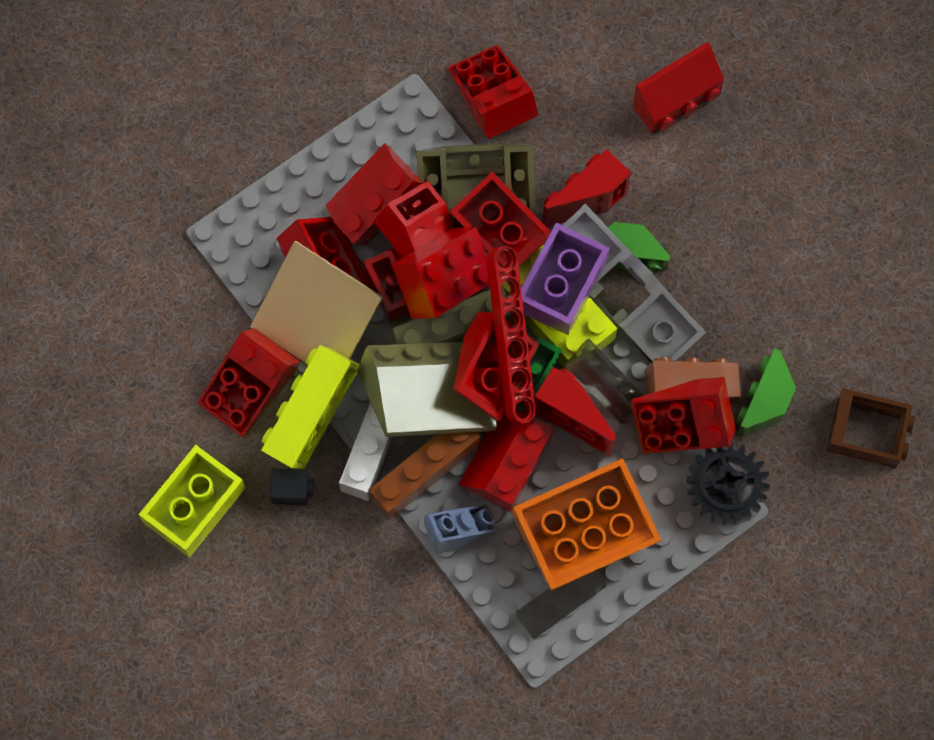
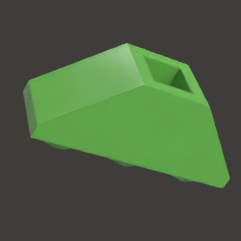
M614 222L608 227L652 273L667 270L670 255L644 225ZM620 262L615 265L619 269L626 270Z
M774 348L771 357L764 356L758 370L763 373L760 382L753 381L747 397L752 399L749 408L742 407L736 423L741 425L738 431L741 435L781 422L795 392L796 386L780 350Z

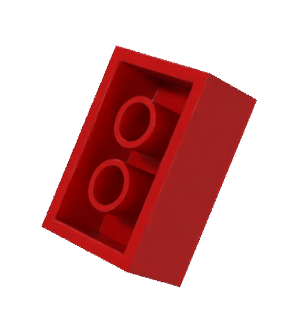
M477 227L451 228L392 264L412 319L437 318L489 285L487 256Z

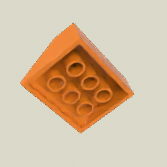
M623 458L514 506L511 511L523 540L551 591L662 541Z

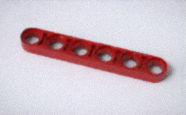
M496 246L488 252L486 262L504 409L509 421L513 423H528L534 418L536 406L518 259L513 248L509 246ZM501 251L507 257V263L504 268H501L497 263V256ZM505 281L511 288L510 295L507 298H504L501 294V285ZM507 312H511L514 316V324L511 328H508L504 322ZM511 342H515L518 347V353L515 358H511L508 353V347ZM515 372H519L522 378L518 388H515L512 384V376ZM520 401L525 406V413L521 418L515 412L516 405Z

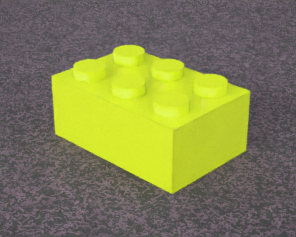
M195 445L139 513V516L146 526L190 558L246 488L240 477Z

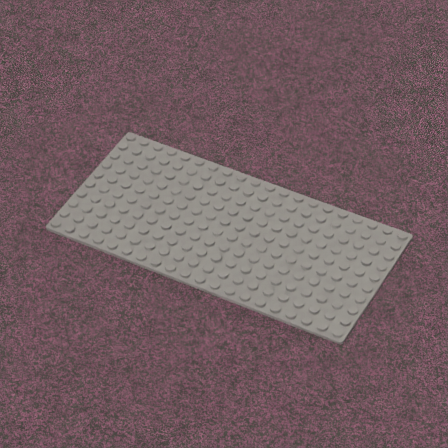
M410 75L187 229L186 234L252 322L286 258L276 238L297 219L331 217L326 204L384 143L417 176V150L441 146L474 145L419 75ZM381 230L366 246L353 244L348 238L363 269L365 260L395 249ZM589 295L594 303L617 327L616 338L573 374L616 435L613 452L609 457L535 414V418L554 427L553 438L515 506L623 458L662 541L551 591L523 540L512 514L458 486L478 448L399 512L402 519L532 688H538L768 514V508L765 504L757 502L761 509L759 513L750 510L752 517L749 521L740 515L738 525H735L731 517H729L726 525H723L721 516H717L716 520L712 523L710 522L711 512L701 516L699 514L703 506L701 504L698 506L691 505L697 496L687 495V490L694 486L686 483L687 476L694 475L689 471V467L691 464L698 465L695 461L697 454L706 458L705 449L643 454L631 400L646 395L645 369L650 362L632 339L612 319L613 316L597 296L593 299ZM379 304L350 359L360 364L366 346L394 345L389 327L412 319L411 315H406L389 323ZM526 325L527 335L535 339L537 336ZM298 359L300 364L293 373L295 378L299 374L303 376L308 367L300 359ZM556 360V364L553 367H555L558 370H560L561 368L565 369L562 366V364L558 360ZM358 373L330 422L351 451L370 404L369 397ZM519 402L516 405L515 411L525 413L524 404ZM488 431L477 432L481 436L480 445ZM436 434L393 437L376 483ZM717 464L705 473L704 482L711 481L712 478L717 476ZM724 479L722 484H727L728 488L732 489L734 483H729L727 479ZM745 486L743 490L738 492L739 503L750 496V486ZM709 494L715 501L727 505L720 497ZM488 505L499 529L497 533L458 550L436 553L424 526V516L454 509Z

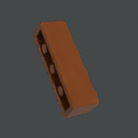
M477 432L436 434L369 489L370 499L386 518L391 520L480 446L481 436Z

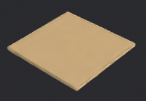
M294 241L250 327L257 329L304 363H306V359L312 349H318L319 345L332 348L350 359L383 296L299 242Z

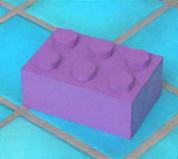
M556 223L521 288L524 314L569 335L608 261L610 248Z

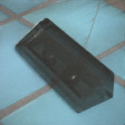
M590 339L585 340L565 365L566 368L576 376L621 424H627L635 420L631 400L644 395Z
M596 570L552 591L548 588L516 612V617L533 640H535L607 586Z

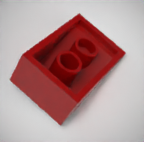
M493 171L449 211L452 220L459 227H477L487 254L491 248L496 246H509L513 248L517 255L518 267L545 244L551 233ZM501 251L497 256V263L502 268L507 263V257Z
M477 312L463 339L453 390L496 421H500L505 409L493 312ZM504 318L505 325L511 328L513 324ZM527 335L531 361L539 343ZM511 342L508 347V353L511 358H515L518 353V347L515 342ZM515 372L512 376V384L515 388L518 387L522 379L519 372Z
M552 367L535 395V414L610 457L613 452L616 435L580 382L576 380V376L566 369L561 368L558 370Z

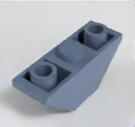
M487 504L431 513L424 516L425 529L437 554L458 550L499 531L494 521V516Z

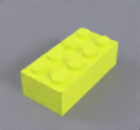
M544 245L519 267L521 288ZM505 281L502 285L508 297L510 295L511 288L510 285ZM588 297L569 335L524 314L526 325L536 336L561 349L562 353L557 360L571 373H574L616 338L617 327L590 297Z
M319 345L318 349L313 348L306 359L307 369L303 376L299 374L293 382L291 390L294 392L288 402L284 401L276 414L279 417L274 428L270 427L266 431L262 439L264 446L261 451L291 468H305L358 373L357 370L360 364L332 348Z

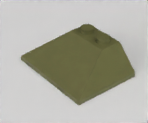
M509 143L453 145L416 151L419 179L423 183L429 181L444 200L449 211L493 171L536 216L533 145ZM453 221L455 228H459V226Z

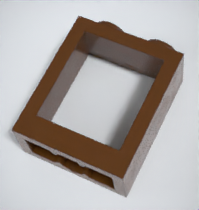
M842 388L838 396L826 451L896 468L901 460H906L909 444L905 443L906 433H911L914 426L915 416L911 415L913 405ZM851 407L899 418L891 454L843 442Z

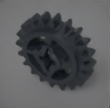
M731 442L727 450H724L723 447L716 448V452H713L711 448L705 449L706 458L697 454L695 461L698 465H690L689 471L694 475L687 476L686 483L694 485L687 490V495L697 496L691 505L698 506L701 504L703 506L699 515L703 516L707 512H711L710 522L712 523L716 520L717 516H721L723 525H726L729 517H731L735 525H738L740 515L749 521L752 517L750 510L759 513L761 507L757 502H766L767 496L761 492L768 491L770 485L762 482L768 478L769 472H759L764 465V461L753 462L756 455L755 451L746 456L744 454L745 445H742L739 451H735L734 444ZM729 463L740 466L745 472L735 470ZM717 464V476L712 478L711 481L704 482L705 473ZM724 479H727L729 483H734L732 489H729L727 484H722ZM751 485L750 496L739 503L738 492L743 490L745 486ZM709 494L720 497L727 505L715 501Z

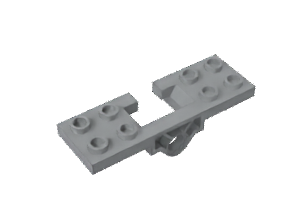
M586 204L563 224V226L610 248L608 261L590 293L593 299L604 290L598 281L618 262L650 294L630 315L622 308L612 319L651 361L660 357L671 358V361H676L706 333L673 298L653 273L610 231Z

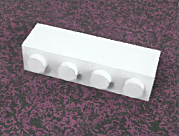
M371 402L339 481L341 492L366 501L370 499L369 489L376 484L393 437H385Z

